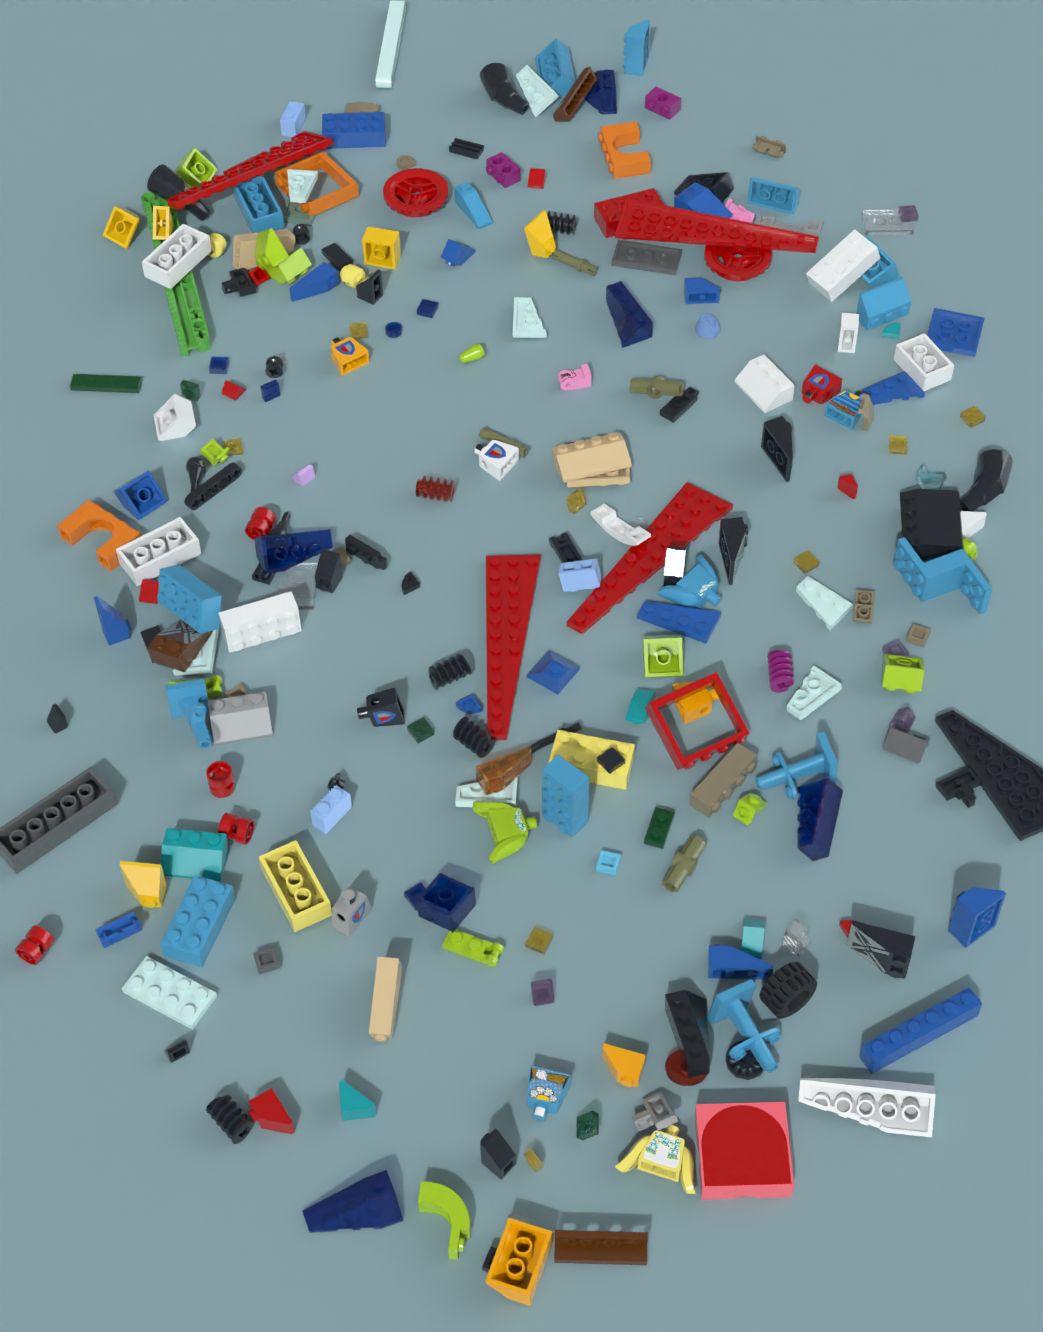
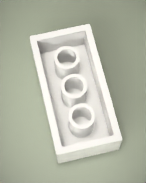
M182 224L142 261L144 276L171 289L212 251L209 235Z
M854 229L806 273L809 284L829 301L833 302L880 259L878 248Z
M181 517L116 549L119 564L136 586L141 585L143 579L151 580L159 576L161 568L180 565L202 554L199 539Z
M291 591L218 613L223 638L229 653L302 631L298 606Z

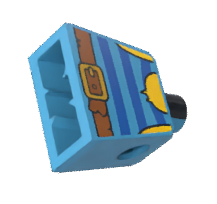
M847 390L842 391L826 403L824 416L853 430L862 414L858 413L862 402L863 393L856 391L853 394Z

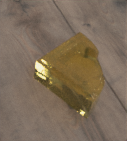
M240 438L222 441L224 449L226 447L230 448L229 453L244 455Z

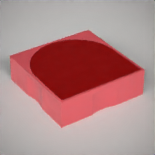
M785 1102L696 1104L694 1117L696 1142L700 1156L699 1180L701 1200L734 1199L745 1196L757 1198L792 1197L794 1180Z

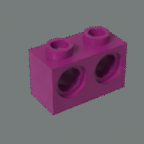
M502 152L486 159V172L504 188L520 181V168Z

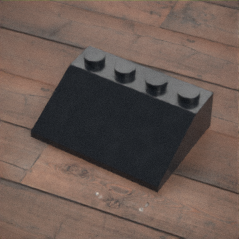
M917 488L900 493L902 538H906L920 559L964 549L959 491Z

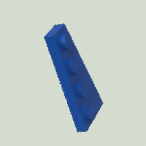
M644 601L637 613V619L705 644L708 642L721 618V612Z

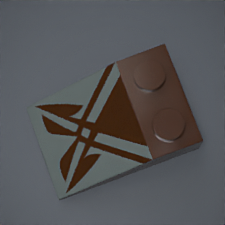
M179 619L159 632L147 650L153 663L186 672L213 631L200 634Z

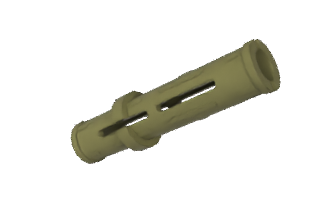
M558 249L554 250L553 254L555 255H552V259L574 267L579 272H585L592 276L597 274L594 271H598L597 266Z
M486 427L480 430V438L489 442L497 440L518 447L519 456L523 458L527 456L529 448L517 443L515 439L506 438Z

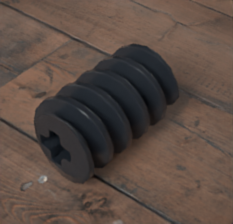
M548 211V220L554 233H558L560 230L561 234H564L566 231L567 235H570L572 232L574 236L577 224L576 215H573L572 219H570L569 214L564 218L563 213L557 217V212H554L553 216H551V212Z
M456 654L455 658L450 657L449 661L443 660L442 664L436 663L435 667L430 666L428 668L429 679L435 690H438V683L445 687V680L448 684H451V677L458 681V674L465 678V671L469 675L472 673L469 663L461 654Z
M463 717L454 727L453 738L459 740L462 745H465L473 753H476L479 758L487 756L493 749L495 740H491V735L486 734L485 730H480L478 725L474 726V722L469 721L467 717Z
M230 1095L217 1097L207 1105L206 1112L221 1127V1130L226 1133L232 1143L238 1144L248 1136L253 1121L250 1119L246 1120L247 1114H241V1107L236 1108L237 1103L231 1101L232 1097Z

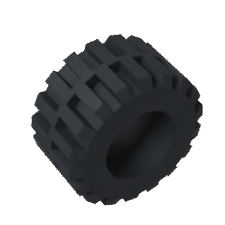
M791 962L779 968L768 978L761 989L759 997L778 1019H783L793 1015L807 1004L817 988V981L799 962Z

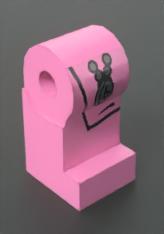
M583 364L580 369L563 370L557 376L560 387L564 391L591 387V372L588 364Z

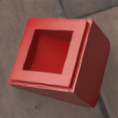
M530 168L528 187L543 189L546 170Z
M259 267L248 272L252 283L256 286L271 279L266 270H262Z
M853 475L840 476L837 488L850 498L856 499L858 485Z
M142 580L139 602L158 603V581Z

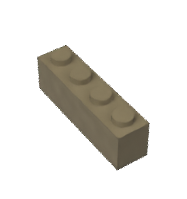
M737 743L690 794L689 805L708 818L714 812L717 813L725 799L729 800L736 787L742 786L746 776L756 770L757 754Z

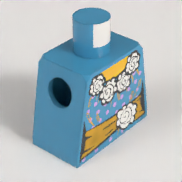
M530 1065L527 1107L534 1109L533 1119L545 1121L547 1112L552 1114L558 1113L571 1086L570 1074Z

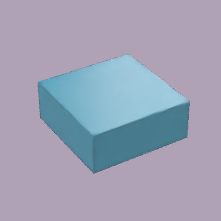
M601 850L596 871L616 876L621 855Z

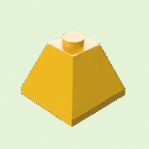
M114 206L102 236L128 249L139 223V216L125 208Z
M543 210L524 227V231L532 256L548 258L557 248L546 210Z
M120 861L125 884L138 902L148 908L162 907L167 889L162 866L160 864Z

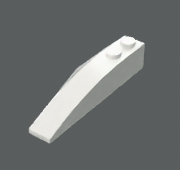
M800 1078L799 1102L825 1111L829 1110L844 1118L848 1117L857 1120L861 1124L877 1127L879 1130L887 1133L932 1137L936 1096L935 1086L867 1079Z

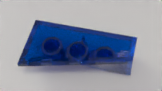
M622 281L606 286V303L613 317V323L616 326L622 348L652 338L653 322Z
M825 778L797 787V793L800 794V799L797 800V806L800 807V814L797 815V821L800 822V827L797 829V848L812 861L829 857L843 790L831 779Z

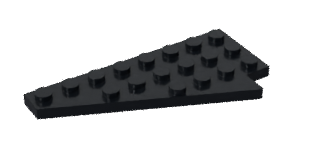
M954 710L936 716V724L968 768L970 767L981 780L980 786L1019 841L1043 832V769Z

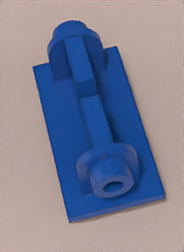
M134 911L95 929L103 948L142 930L141 923Z

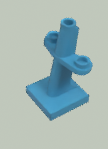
M204 678L165 685L172 719L185 716L199 743V747L202 749L209 748L213 737L205 724L206 712H209V700Z
M825 732L816 733L815 755L786 765L781 752H775V755H772V762L779 769L755 778L757 787L763 790L786 783V796L788 799L791 798L793 800L797 798V791L793 783L795 779L813 773H822L827 786H835L838 762Z
M750 979L717 994L707 1019L713 1025L729 1018L744 1039V1042L730 1050V1057L738 1061L746 1055V1051L751 1050L762 1069L771 1073L779 1065L766 1043L775 1044L781 1039V1032L778 1027L760 1033L746 1010L756 988V984Z

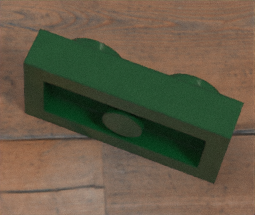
M655 807L644 838V844L664 849L675 812Z

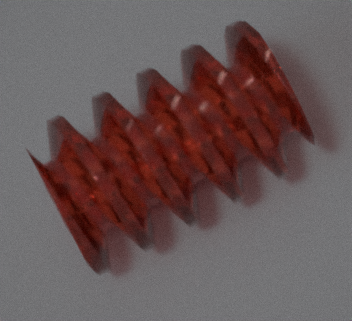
M424 475L422 480L418 479L416 497L422 495L423 498L429 496L431 500L436 497L437 501L443 498L444 502H448L449 499L452 502L455 492L454 480H451L448 485L447 479L440 483V478H437L436 482H434L431 476L429 481H427L426 475Z

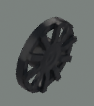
M744 1040L731 1045L726 1053L727 1069L736 1078L750 1080L759 1077L764 1070L762 1067L760 1070L754 1067V1065L760 1066V1064L755 1061V1056L749 1050L746 1051V1055L738 1060L737 1063L730 1064L729 1060L736 1061L730 1057V1050L744 1042ZM740 1066L738 1071L734 1070L733 1068ZM750 1068L754 1072L753 1074H749ZM743 1069H745L746 1074H741Z

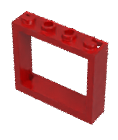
M717 672L653 700L645 707L677 770L682 768L685 770L695 766V762L699 760L705 762L712 758V754L716 752L722 754L729 750V746L746 742L745 738L750 734ZM712 686L737 733L684 758L660 710Z

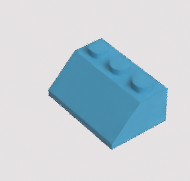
M650 20L632 25L627 33H624L623 42H626V45H624L623 55H625L623 67L625 68V74L643 76L649 58Z
M750 177L748 204L794 215L799 204L801 190L797 187Z
M866 235L865 238L877 246L880 259L860 277L869 286H880L900 276L896 264Z
M900 277L859 293L856 314H859V323L866 330L876 328L909 314L911 299L904 278Z

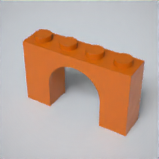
M637 121L600 126L598 142L601 143L602 153H605V162L608 163L609 173H612L614 179L651 174V159L648 151L628 154L616 150L622 146L640 144V129Z
M87 500L57 525L60 537L72 546L92 531L107 530L112 532L113 536L96 550L98 563L111 572L120 565L116 549L141 537L137 529H132L125 521H120L111 512L105 511L99 504H94L90 500Z

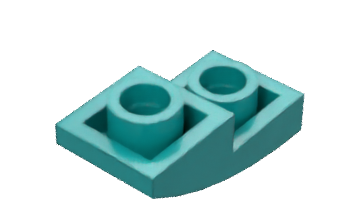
M636 689L627 711L626 721L635 724H645L649 717L645 707L655 699V691Z

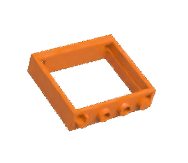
M325 152L318 153L275 172V184L286 196H289L287 169L309 171L322 169L341 187V189L311 202L309 200L306 203L294 202V204L300 205L301 210L309 217L359 196L358 183Z

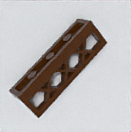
M555 1230L554 1263L647 1265L648 1232Z

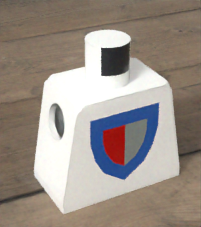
M492 440L486 447L478 444L474 450V453L479 455V466L499 481L519 461L518 447L497 440Z

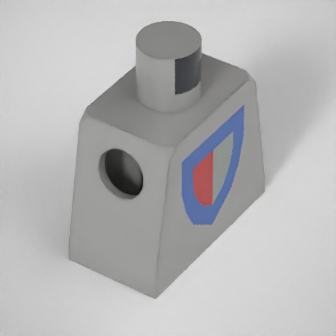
M348 887L332 908V928L349 938L372 909L367 896L353 887Z

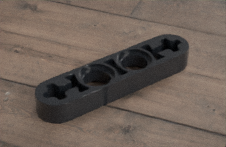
M234 462L228 464L189 493L184 500V504L191 510L198 509L237 480L242 473V468Z

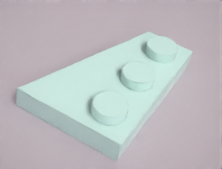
M287 169L290 202L306 203L318 179V171Z
M514 297L513 337L547 338L546 330L542 326V321L537 315V310L531 297Z
M809 576L796 586V592L808 606L815 610L816 616L826 623L829 631L852 609V603Z
M813 665L808 677H805L802 686L795 692L787 704V711L799 720H802L842 690V684Z
M518 774L511 775L510 779L505 780L496 778L493 779V782L485 784L477 782L457 786L456 807H473V802H499L516 808Z

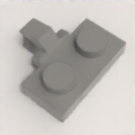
M662 1092L642 1100L645 1110L632 1116L638 1131L648 1129L655 1125L657 1130H661L678 1122L674 1111Z

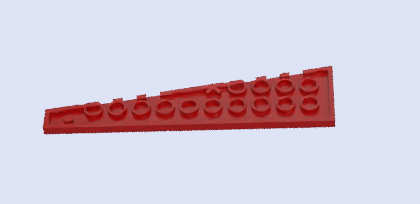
M303 131L291 137L292 141H283L280 143L281 146L269 148L270 152H261L223 171L224 175H215L212 177V181H203L200 183V187L193 186L167 199V204L177 210L183 209L187 204L197 203L199 199L211 197V194L221 193L228 187H236L240 182L250 181L252 177L262 176L264 172L274 171L277 167L286 166L293 160H301L305 155H313L317 150L327 149V146L333 144L332 138Z
M626 198L615 232V238L623 240L634 239L815 253L819 236Z
M686 482L646 529L647 532L651 533V537L639 545L630 547L601 581L600 587L595 588L568 619L567 627L580 634H584L603 616L608 614L614 605L620 604L626 595L632 594L638 585L644 584L665 566L667 546L686 548V545L698 539L703 531L710 529L715 521L718 522L733 509V504Z
M541 555L486 556L487 734L491 735V740H507Z

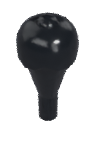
M191 457L186 463L191 483L190 493L198 487L202 475L206 472V462L201 457Z
M285 512L281 521L268 531L267 541L273 547L280 548L288 540L287 523L290 518L288 512Z

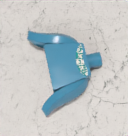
M702 553L696 555V566L677 582L676 586H663L657 593L658 596L679 605L696 606L698 608H702L707 602L716 607L722 599L716 594L719 584L717 573Z

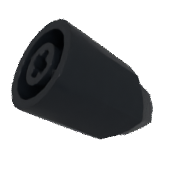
M496 62L486 65L480 72V79L491 101L497 102L505 109H510L524 115L529 107V102L521 98L513 89L507 67Z
M164 164L159 165L153 170L147 182L148 190L166 201L190 188L183 178ZM200 199L197 203L187 204L183 208L200 221L204 220L210 213V209Z
M991 449L979 455L974 481L975 485L969 494L960 500V507L963 511L973 512L979 507L987 505L999 494L1004 493L1013 462L1012 457L1007 452Z

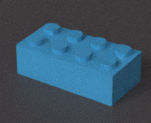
M263 175L252 177L250 181L240 182L236 187H233L234 198L252 233L270 228L273 230L285 228L283 213Z
M179 564L161 568L158 578V602L200 634L219 629L220 619L218 613L221 611L222 595Z
M557 755L542 769V815L546 821L555 824L562 833H567L573 837L588 823L589 777L560 755Z
M194 875L160 943L165 957L203 968L236 899L233 886Z

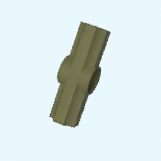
M654 376L652 379L632 378L630 381L631 393L648 394L649 397L654 399L660 398L661 395L680 397L683 395L684 385L681 381L665 380L661 376Z
M697 835L690 836L682 851H678L674 856L671 868L662 880V885L666 890L672 893L678 892L687 876L693 874L698 859L706 848V842Z

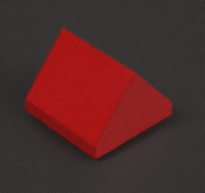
M225 380L221 393L236 401L246 389Z

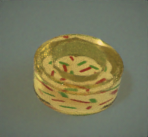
M531 1149L524 1153L525 1160L535 1172L544 1167Z

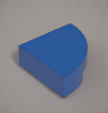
M473 694L456 702V707L465 713L475 714L482 712V706Z

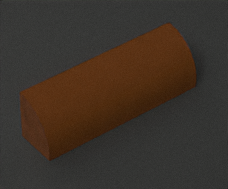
M586 67L582 70L553 114L555 122L570 121L596 82L597 77L591 67Z

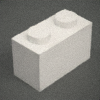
M842 313L837 352L855 353L859 314Z

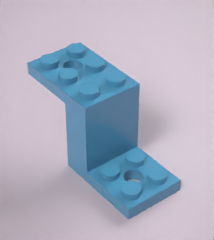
M905 537L898 539L893 565L896 570H899L905 583L909 584L913 594L921 602L960 588L963 595H966L970 600L971 606L979 614L987 611L992 587L963 549L923 563Z

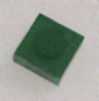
M186 380L180 383L183 397L195 401L199 400L201 395L198 384Z
M424 717L407 726V731L417 743L434 735V729Z
M592 1110L577 1117L576 1138L585 1140L599 1134V1113Z

